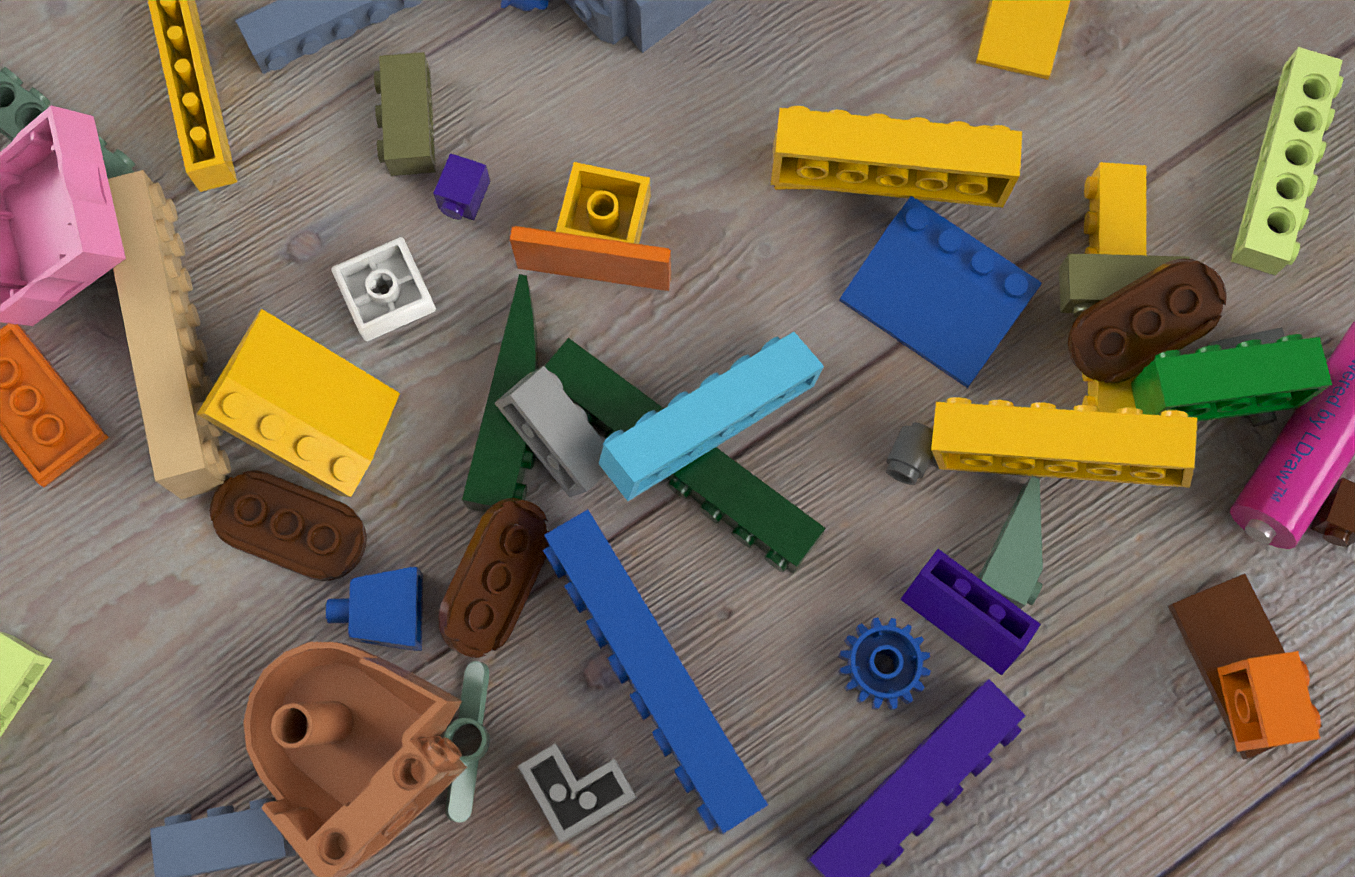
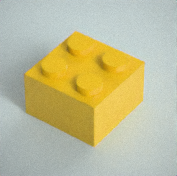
M574 162L555 232L639 244L651 197L650 177Z

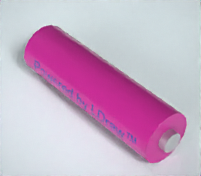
M1355 321L1351 324L1327 361L1332 385L1300 408L1295 409L1231 507L1230 514L1233 520L1250 537L1258 542L1283 549L1295 548L1355 455Z

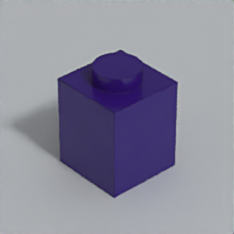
M452 153L449 154L433 192L438 208L444 215L456 220H461L462 217L475 220L491 181L487 166Z

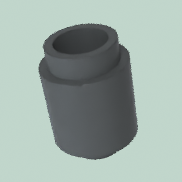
M912 423V426H902L886 460L888 463L886 473L895 480L908 485H915L918 478H923L933 457L931 451L933 430L921 423Z

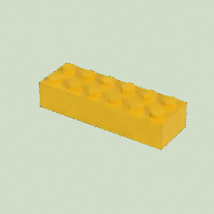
M804 106L779 108L770 185L910 198L912 196L919 200L1003 208L1020 177L1022 131L1010 130V128L1003 125H994L988 128L974 127L962 121H954L948 124L934 123L921 117L908 120L893 119L880 113L868 116L852 115L845 110L839 109L821 112L811 111Z
M951 397L947 399V402H936L931 451L939 469L1033 475L1038 477L1190 488L1195 466L1197 418L1188 417L1186 412L1177 410L1163 411L1161 415H1145L1142 410L1137 408H1119L1117 413L1099 412L1098 407L1091 405H1077L1073 407V410L1056 409L1054 404L1044 402L1032 403L1031 407H1015L1012 402L1006 400H991L988 405L972 404V401L966 398Z

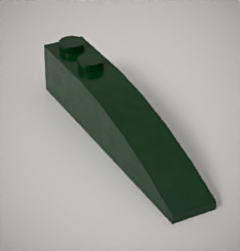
M523 274L518 276L462 501L467 509L486 512L492 505L504 499L517 498L525 500L527 484H522L525 470H532L536 455L495 405L499 398L527 374L539 369L537 328L531 290L527 275Z

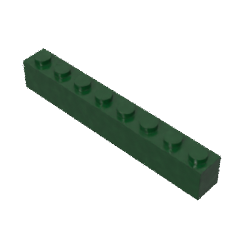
M567 338L545 365L549 372H552L559 378L564 392L571 401L585 411L589 424L597 426L606 433L604 435L605 439L618 430L626 432L636 426L637 421L646 413L652 410L658 413L664 409L570 338ZM717 447L666 478L669 480L667 486L675 494L683 499H687L688 496L701 504L699 510L707 518L715 523H719L722 520L734 529L731 534L739 542L749 548L753 544L766 553L764 559L781 572L788 569L794 574L826 529Z

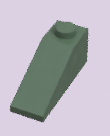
M1033 475L1023 484L978 576L980 580L1020 609L1026 603L1032 606L1043 586L1042 583L1037 581L1043 570L1040 479Z

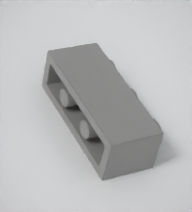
M545 366L527 374L495 402V405L569 497L587 492L606 474L598 464L603 449V442L606 439L597 434L589 424L585 411L571 401L564 392L559 378L552 372H549Z

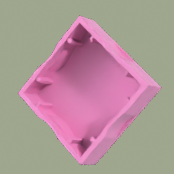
M51 105L22 129L6 148L0 151V322L34 326L126 259L94 116Z

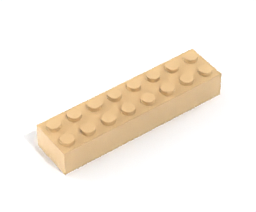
M144 170L109 178L108 182L126 257L125 260L113 268L155 481L180 499L217 490L227 480L226 474L231 472V466L226 451L220 449L218 436L223 435V429L197 415L212 390L213 383L210 377L205 376L203 363L208 361L207 352L202 340H198L195 327L200 326V319L193 303L190 304L188 291H192L193 287L190 275L186 268H182L180 259L181 256L185 255V248L180 235L175 233L173 222L178 221L175 205L171 198L166 199L164 197L160 184L158 182L153 183Z

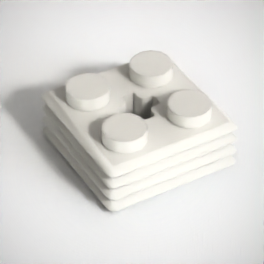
M402 237L335 265L331 269L358 331L365 341H370L436 310L414 259ZM386 284L389 292L382 295L379 287Z

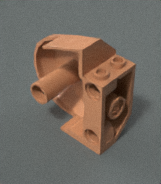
M307 642L281 654L262 671L249 695L243 720L246 750L259 778L277 799L276 801L264 803L261 809L316 877L347 876L390 844L467 768L459 759L462 756L459 748L446 737L441 738L440 736L447 729L462 702L460 699L391 662L358 647L340 642Z

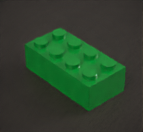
M1302 334L1284 336L1277 339L1276 343L1262 344L1260 339L1248 340L1237 344L1236 348L1223 350L1221 345H1209L1197 349L1193 354L1181 355L1179 350L1165 351L1155 355V359L1148 366L1144 367L1143 371L1131 382L1135 406L1137 409L1142 410L1143 414L1161 415L1163 411L1177 410L1186 412L1188 417L1197 418V422L1300 408L1332 385L1320 337L1303 339Z

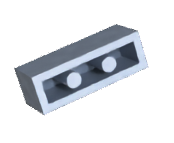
M271 797L250 801V809L234 812L233 805L208 809L207 818L192 820L191 814L164 818L165 826L150 828L155 877H191L296 856L295 849L261 809L264 803L276 801V798Z

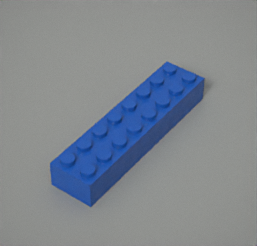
M585 510L545 534L544 536L549 547L545 548L543 552L558 579L564 575L568 578L569 583L564 585L579 614L585 610L589 613L591 619L586 621L588 629L600 649L608 645L613 655L607 659L620 683L623 684L629 680L635 690L629 696L641 718L645 720L651 717L657 729L652 731V736L663 755L666 757L672 753L680 765L674 769V773L686 793L688 794L694 790L702 802V805L697 807L696 810L708 830L711 831L717 827L720 834H724L768 806L589 510Z

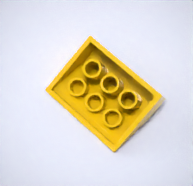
M260 309L197 415L338 496L351 497L374 457L400 393L280 319Z

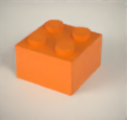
M1299 651L1249 658L1217 668L1237 752L1320 739L1318 730L1321 727V719L1316 706L1311 703L1307 687L1310 683V675L1306 664L1300 659Z

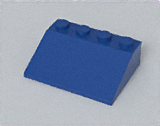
M910 196L874 246L839 301L968 388L1032 300L1042 282Z

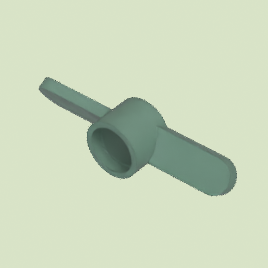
M479 661L469 663L465 669L459 716L457 720L448 726L444 737L453 742L454 734L459 728L465 725H472L478 728L482 736L481 746L477 752L459 758L467 768L448 786L445 813L449 820L458 823L466 821L471 816L478 762L487 753L490 745L489 733L483 726L489 668L485 663Z

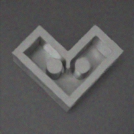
M555 743L518 765L560 843H565L637 799L615 759L578 780L561 748Z

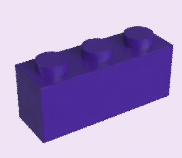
M940 549L936 550L900 599L1000 675H1003L1025 650L1041 625Z

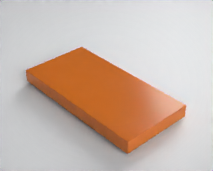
M520 226L512 227L510 243L518 269L669 291L671 282V250L669 248Z
M8 323L0 329V436L40 486L45 487L108 439L109 436L19 324Z

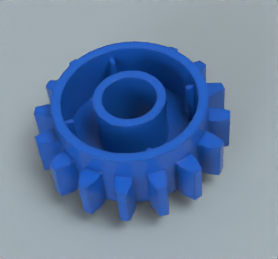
M874 618L871 621V629L869 630L862 623L856 627L859 638L848 635L844 642L851 649L850 651H840L838 658L847 661V665L838 670L839 675H849L851 679L844 687L845 690L850 691L857 688L860 692L856 701L861 703L869 697L872 699V709L874 710L880 708L882 701H886L890 710L896 709L898 704L897 698H900L906 705L913 701L910 690L918 693L922 692L925 687L919 681V678L927 677L931 673V670L923 667V661L930 658L929 652H921L919 645L924 641L923 637L914 639L910 635L912 626L909 624L903 629L896 627L895 618H891L887 625L883 626L879 618ZM886 654L893 660L894 670L891 674H883L877 670L874 664L875 655Z

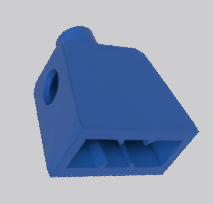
M408 567L353 578L350 581L349 598L327 600V623H349L348 634L352 640L372 645L422 651L423 573L417 567Z

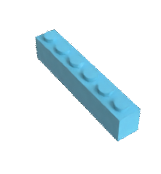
M795 332L782 339L774 337L762 347L759 353L752 357L748 354L742 356L731 366L730 370L722 375H719V373L710 375L701 383L698 389L690 394L687 391L678 394L670 401L668 407L658 413L655 410L646 413L637 421L636 426L626 432L618 430L612 433L603 442V449L598 464L626 500L630 501L814 387L824 366Z

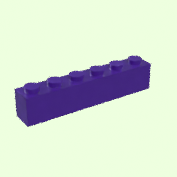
M990 679L983 681L806 860L822 877H871L870 874L881 863L887 868L903 853L904 848L900 844L911 832L915 837H918L934 821L930 813L941 802L947 807L962 793L964 789L960 785L961 781L970 772L975 777L978 776L993 761L989 753L999 743L1006 747L1020 734L1022 729L1017 724L1026 715Z

